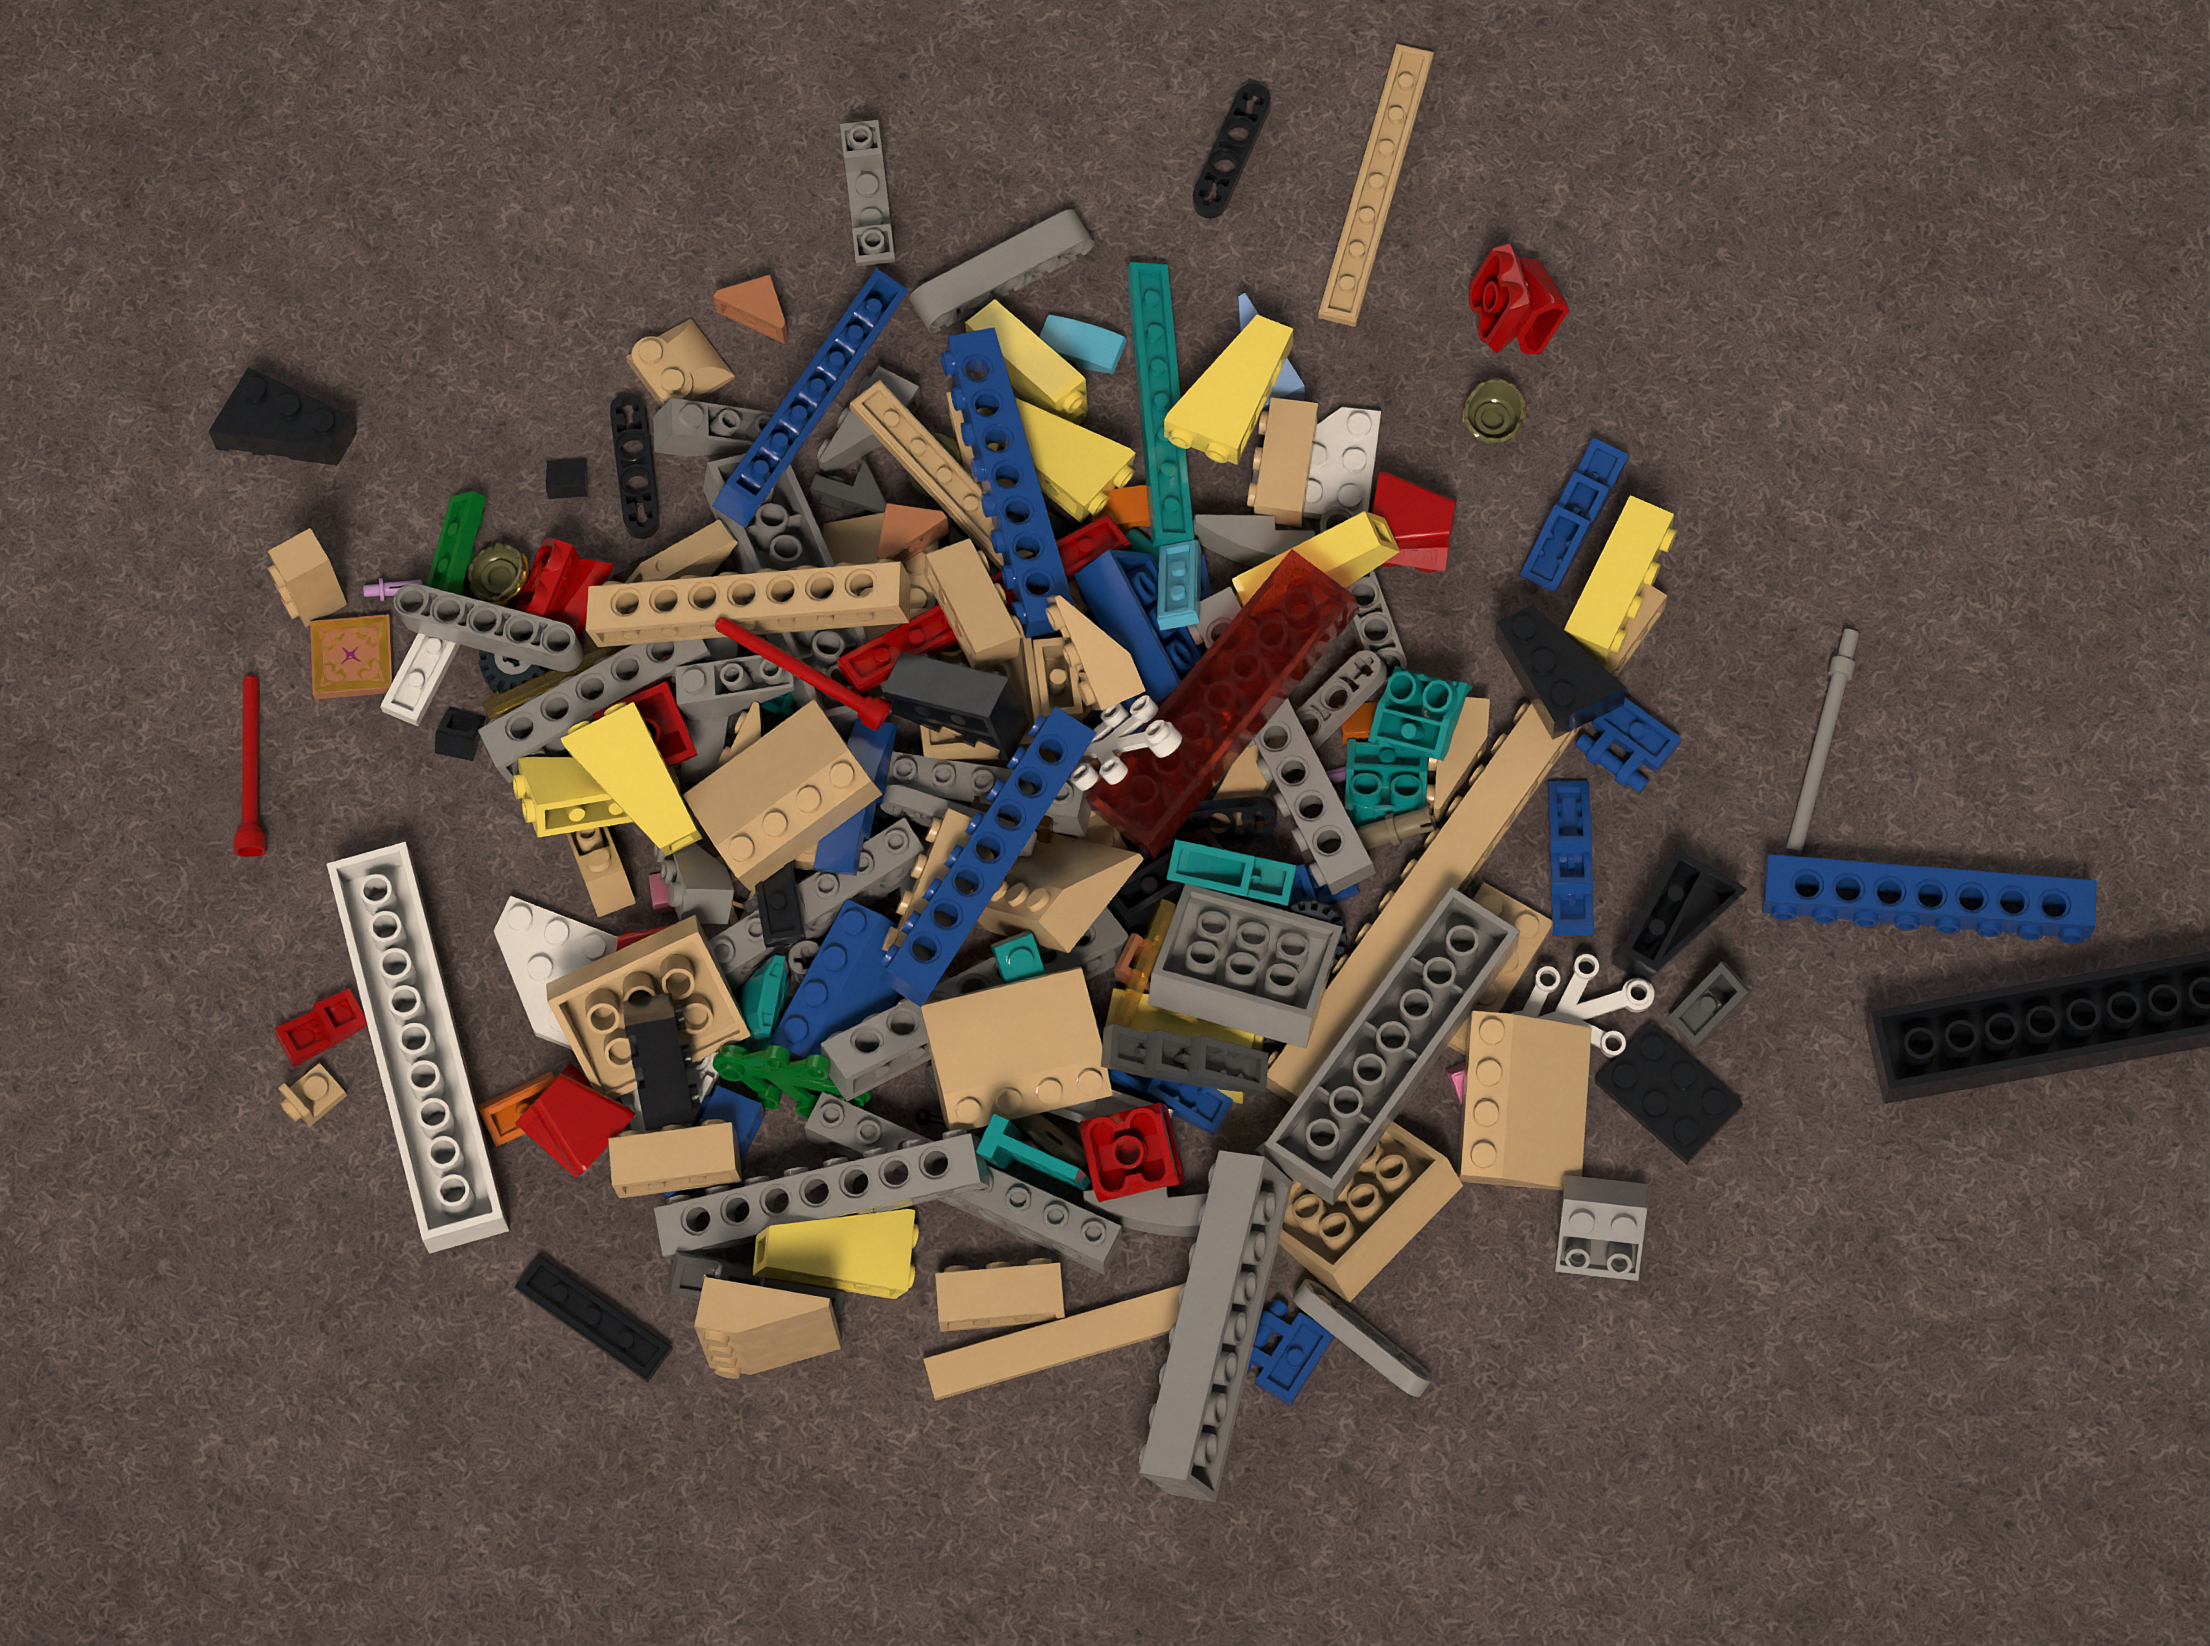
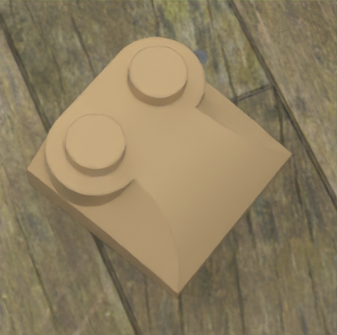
M692 319L681 323L658 337L649 336L642 338L634 345L632 353L626 356L629 366L661 408L670 398L699 402L735 378V375Z

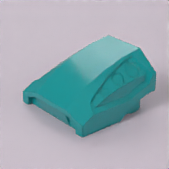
M1395 666L1393 674L1387 682L1386 690L1378 702L1368 742L1444 761L1449 751L1453 733L1467 693L1472 690L1473 686Z
M1348 739L1345 811L1353 826L1360 827L1384 820L1385 815L1390 813L1398 816L1424 808L1427 796L1428 757L1371 742H1356V739Z
M774 955L770 957L741 988L738 1006L751 1036L739 1041V1044L750 1053L766 1050L767 1047L772 1046L770 1040L782 1020L779 1017V1012L786 1009L790 982L789 979H786L788 966L785 956Z

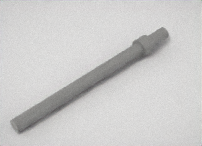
M1845 629L1843 631L1838 654L1832 658L1828 674L1831 676L1786 847V851L1789 853L1802 854L1846 683L1852 680L1856 663L1853 661L1859 633L1852 629Z

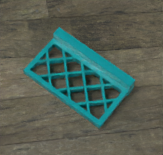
M993 1114L976 1151L992 1166L1008 1173L1013 1161L1016 1160L1082 1191H1089L1091 1189L1092 1181L1081 1169L1022 1143L1025 1135L1009 1120Z

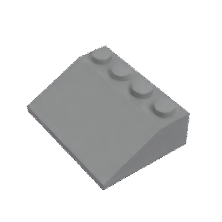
M1185 884L1152 972L1148 1005L1306 1049L1317 1019L1343 927Z

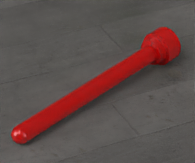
M719 617L715 621V628L718 632L858 712L857 717L862 719L861 724L877 732L887 718L892 704L879 696L873 698L869 695L866 698L726 617Z
M252 674L245 676L243 679L242 826L238 828V833L234 835L233 844L234 854L240 857L263 856L266 853V835L262 833V828L258 826L259 680Z

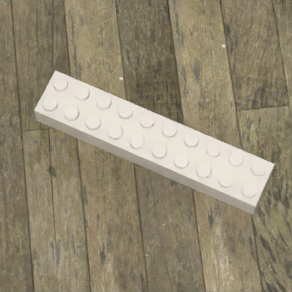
M406 842L327 863L422 1241L430 1254L508 1232V1223L417 873Z

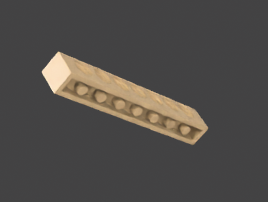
M880 559L874 564L857 565L850 562H842L836 564L835 567L825 568L804 565L796 568V570L788 571L761 569L757 573L750 574L723 572L713 577L684 575L680 579L664 581L657 578H646L639 583L627 584L618 581H608L603 583L602 586L588 587L586 632L598 647L727 637L715 628V621L719 617H726L756 635L909 623L911 578L901 561ZM872 587L869 593L859 596L864 589ZM833 591L827 598L820 599L825 592ZM793 594L788 601L781 602L786 595ZM754 597L749 604L742 605L746 599ZM711 600H715L713 605H711L708 608H704L706 603H708ZM677 603L673 609L665 611L669 605ZM638 606L634 612L626 614L632 607Z

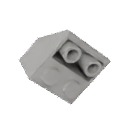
M1565 1175L1555 1272L1638 1281L1647 1214L1648 1184Z

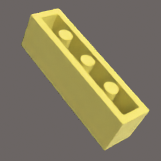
M1631 495L1564 628V633L1591 657L1607 664L1612 652L1620 653L1628 634L1623 629L1629 618L1633 620L1637 618L1644 602V598L1640 594L1645 584L1653 585L1661 567V564L1656 561L1661 551L1669 552L1677 534V530L1672 529L1673 513Z

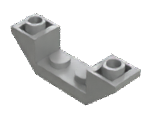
M869 120L840 124L856 267L895 262L879 121Z

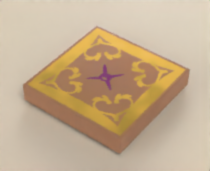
M389 614L310 621L312 690L314 699L386 694L394 680L392 623Z

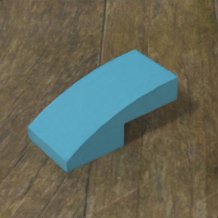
M1048 315L1039 336L1041 340L1064 360L1074 361L1079 368L1110 374H1114L1127 342L1124 336L1107 329L1054 315Z

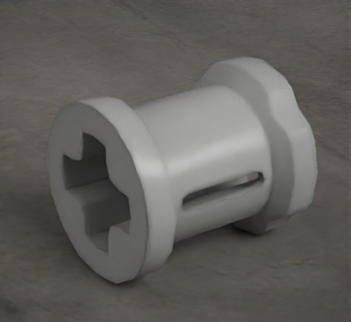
M813 941L798 942L788 953L789 967L794 972L796 981L800 984L809 968L806 969L808 962L811 961V966L820 949V946Z

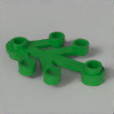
M726 1045L721 1047L719 1053L713 1058L712 1066L719 1075L729 1081L741 1080L757 1093L755 1101L761 1103L764 1109L774 1110L779 1108L783 1091L797 1102L795 1112L799 1116L808 1119L819 1097L810 1094L804 1088L840 1096V1100L862 1108L870 1100L872 1092L871 1089L846 1101L832 1080H827L831 1067V1061L821 1055H810L807 1059L789 1063L791 1053L788 1049L781 1046L773 1045L767 1047L766 1050L750 1053L743 1047ZM763 1079L771 1081L777 1087L768 1085Z

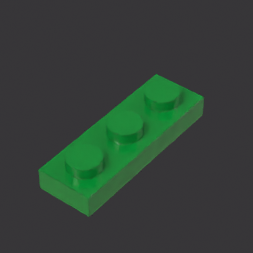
M471 491L450 497L426 586L462 596L466 570L474 553L473 544L476 533L483 520L482 511L486 500L485 496L476 491Z

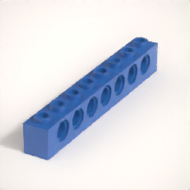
M875 269L729 477L712 507L742 527H747L888 324L909 291L907 288L879 269Z
M995 327L948 336L946 352H941L942 367L946 376H952L954 387L951 388V398L955 411L961 410L964 422L961 423V434L964 445L972 447L974 458H971L973 478L975 482L981 481L984 494H981L982 510L986 518H992L994 530H991L993 549L996 554L1001 553L1004 566H1001L1002 581L1006 590L1012 589L1015 602L1011 603L1012 616L1015 615L1022 625L1025 639L1060 632V629L1055 631L1048 620L1046 608L1050 607L1047 597L1060 595L1072 606L1074 604ZM979 373L984 379L973 380L968 374ZM980 408H988L992 410L995 414L986 416L982 415L977 410ZM991 443H997L1002 445L1005 449L1002 451H994L991 450L987 445ZM1009 479L1015 485L1005 487L1000 485L997 480ZM1017 514L1022 516L1025 521L1021 523L1012 522L1007 516ZM1021 550H1028L1032 552L1036 557L1026 559L1021 557L1017 552ZM1038 586L1044 589L1046 593L1035 595L1027 588Z
M1056 706L1048 718L1042 714L1039 715L1028 732V735L1034 738L1027 750L1019 746L1007 765L1008 768L1013 770L1007 782L998 779L988 794L986 800L992 803L985 815L978 811L965 830L971 838L964 848L956 844L945 861L944 865L950 868L943 881L935 877L922 897L929 902L922 914L914 910L901 931L908 936L901 947L893 943L880 962V965L885 967L886 970L879 981L922 1007L1096 735L1095 731ZM1048 749L1052 751L1056 756L1057 762L1050 763L1043 760L1039 750ZM1026 781L1031 783L1035 788L1036 794L1027 795L1023 793L1019 788L1018 782ZM997 814H1007L1012 817L1015 827L1007 828L1001 825ZM984 846L989 848L994 855V860L986 861L980 858L976 847ZM964 879L972 885L973 893L965 894L960 892L955 885V880ZM943 912L947 914L952 921V926H940L934 919V913ZM921 945L927 948L931 959L926 961L918 959L912 951V946Z
M1768 854L1764 874L1762 913L1772 914V918L1783 921L1793 920L1796 916L1812 917L1814 922L1821 924H1831L1837 922V919L1853 920L1855 925L1861 927H1874L1878 925V922L1894 923V926L1900 930H1916L1919 926L1936 927V931L1946 934L1958 933L1960 929L1977 930L1978 935L1985 937H1996L2001 935V932L2018 933V937L2024 940H2039L2043 935L2057 936L2061 942L2075 944L2083 942L2084 939H2090L2095 928L2097 880ZM1807 885L1814 889L1816 895L1803 897L1797 893L1795 888ZM1843 888L1850 889L1856 894L1857 898L1850 901L1843 900L1836 891ZM1890 892L1896 896L1898 901L1893 904H1887L1882 902L1877 894ZM1922 895L1933 896L1939 905L1935 907L1924 906L1919 901V897ZM1964 898L1973 899L1980 908L1977 910H1967L1960 904V900ZM2006 901L2013 902L2019 906L2021 911L2016 914L2008 913L2002 908L2001 903ZM2054 905L2061 911L2062 915L2058 917L2048 916L2043 911L2042 906Z

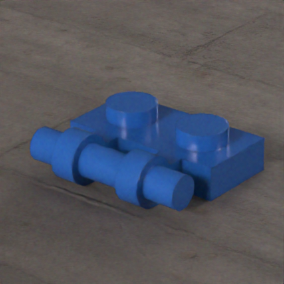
M1625 697L1623 706L1593 720L1592 727L1602 734L1601 737L1594 741L1586 734H1583L1575 747L1585 753V759L1594 766L1600 764L1615 775L1614 780L1623 787L1628 785L1640 794L1648 785L1649 780L1639 774L1638 770L1644 764L1657 773L1680 746L1682 738ZM1614 743L1631 755L1626 763L1609 752Z
M1275 1299L1267 1312L1262 1311L1248 1371L1252 1365L1262 1369L1255 1380V1385L1287 1405L1292 1406L1335 1336L1301 1312L1298 1313L1291 1325L1287 1324L1282 1318L1289 1308L1281 1301ZM1273 1334L1282 1340L1273 1354L1269 1356L1262 1349Z

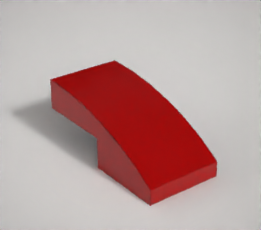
M349 988L313 1004L311 1012L275 1027V1036L292 1067H296L351 1037L367 1026V1021Z

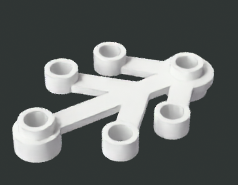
M1147 695L1138 698L1130 708L1132 716L1128 718L1129 713L1120 703L1103 710L1101 714L1103 722L1093 730L1096 732V735L1070 774V780L1081 791L1092 787L1098 779V773L1090 764L1094 758H1098L1102 765L1099 771L1100 775L1110 785L1116 784L1126 776L1128 768L1115 754L1149 747L1157 757H1166L1178 748L1182 741V734L1171 722L1156 720L1148 726L1145 732L1130 735L1143 723L1150 721L1158 711V706Z
M1583 954L1574 963V974L1555 1012L1538 1017L1548 993L1555 991L1560 983L1559 972L1553 967L1545 966L1539 969L1535 976V987L1523 1011H1515L1511 1014L1591 1027V1044L1600 1048L1605 1056L1615 1058L1625 1049L1626 1040L1624 1036L1617 1031L1605 1032L1584 1020L1622 1008H1626L1631 1012H1643L1650 1007L1654 1000V989L1647 980L1633 978L1624 984L1621 991L1577 1004L1588 981L1592 980L1599 970L1598 960L1590 954ZM1582 961L1590 962L1593 965V972L1590 974L1582 973L1579 970V963ZM1545 973L1551 974L1555 979V983L1552 986H1544L1540 982V976ZM1634 987L1642 988L1645 991L1646 997L1643 1000L1634 999L1631 995V989ZM1608 1038H1616L1620 1043V1049L1617 1051L1609 1050L1606 1047L1605 1041Z

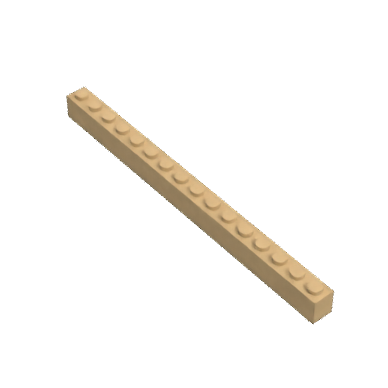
M1645 584L1640 594L1644 598L1642 608L1635 620L1629 618L1623 629L1628 634L1620 653L1612 652L1607 664L1596 660L1615 678L1665 610L1667 595L1653 586ZM1525 702L1520 707L1513 720L1516 726L1509 735L1503 733L1497 739L1491 750V754L1494 756L1486 767L1482 764L1478 766L1469 780L1468 785L1471 788L1465 797L1457 796L1446 813L1449 819L1442 829L1436 827V831L1431 832L1423 846L1427 850L1419 861L1412 859L1401 875V880L1404 882L1395 893L1390 890L1379 905L1378 911L1381 914L1372 925L1367 922L1363 926L1355 940L1358 946L1351 956L1344 954L1336 964L1332 972L1335 978L1328 988H1325L1307 1048L1287 1044L1281 1053L1276 1050L1269 1057L1266 1088L1292 1105L1295 1103L1448 890L1453 887L1463 894L1582 726L1552 740L1533 705Z

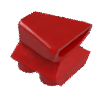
M1511 243L1493 248L1469 285V306L1474 313L1479 315V338L1483 343H1487L1496 353H1499L1517 337L1522 353L1541 354L1569 312L1565 298L1542 262L1538 259L1517 257Z
M1380 471L1372 514L1385 518L1400 550L1398 554L1381 564V566L1394 567L1396 565L1415 567L1424 573L1445 572L1457 499L1447 498L1396 475Z
M544 539L534 558L529 578L518 597L515 610L565 623L574 630L577 637H581L587 619L588 587L602 586L603 583L607 582L614 564L580 559L573 545L558 539Z
M569 1063L520 1116L515 1124L530 1139L534 1140L551 1155L561 1167L577 1178L609 1146L608 1138H616L634 1118L635 1112L629 1107L593 1090L588 1078Z
M1160 1102L1080 1121V1133L1093 1190L1098 1202L1167 1186L1184 1184V1174L1170 1113L1166 1104H1161Z

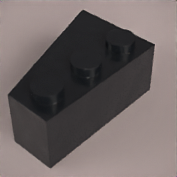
M249 367L209 430L217 450L229 451V449L252 452L254 455L284 456L291 460L336 466L357 434L350 415Z
M1533 605L1496 622L1495 641L1552 740L1624 705L1626 686Z
M902 652L882 689L886 701L892 704L891 711L893 714L938 733L945 727L965 735L963 743L974 748L978 741L1000 750L998 758L1008 762L1014 756L1030 724L1009 677L997 671H990L988 673L975 670L960 662L951 664L938 661L927 654H918L917 656Z
M1207 827L1157 840V845L1133 851L1132 847L1124 849L1139 853L1144 860L1108 903L1107 907L1129 937L1131 933H1136L1139 936L1144 935L1173 917L1185 886V883L1166 880L1175 839L1223 849Z
M1675 849L1664 863L1611 964L1636 978H1643L1649 982L1745 893L1747 888Z
M672 993L622 1002L625 1030L629 1040L631 1060L635 1071L645 1130L649 1131L668 1125H682L695 1122L693 1108L701 1107L697 1083L688 1084L686 1069L694 1067L690 1045H681L679 1030L686 1029L682 1005L674 1006Z

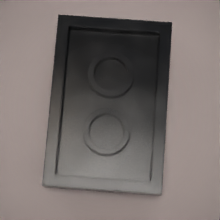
M1652 1023L1595 1080V1084L1686 1165L1743 1107L1741 1101Z

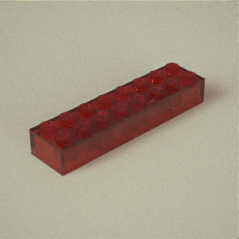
M1291 549L1158 709L1156 715L1139 732H1145L1148 726L1156 720L1171 722L1182 734V741L1178 748L1162 758L1157 757L1149 747L1123 752L1119 759L1128 768L1126 776L1120 782L1110 785L1103 777L1085 797L1092 812L1155 859L1360 611L1355 596Z

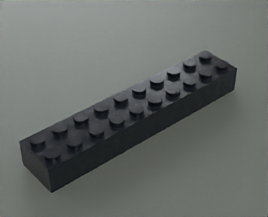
M2210 952L1871 1011L1866 1029L1883 1102L1887 1104L2209 1047Z

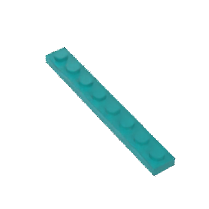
M1130 262L1126 272L1152 546L1161 547L1194 540L1186 449L1172 444L1168 438L1164 437V419L1167 413L1181 399L1168 264Z

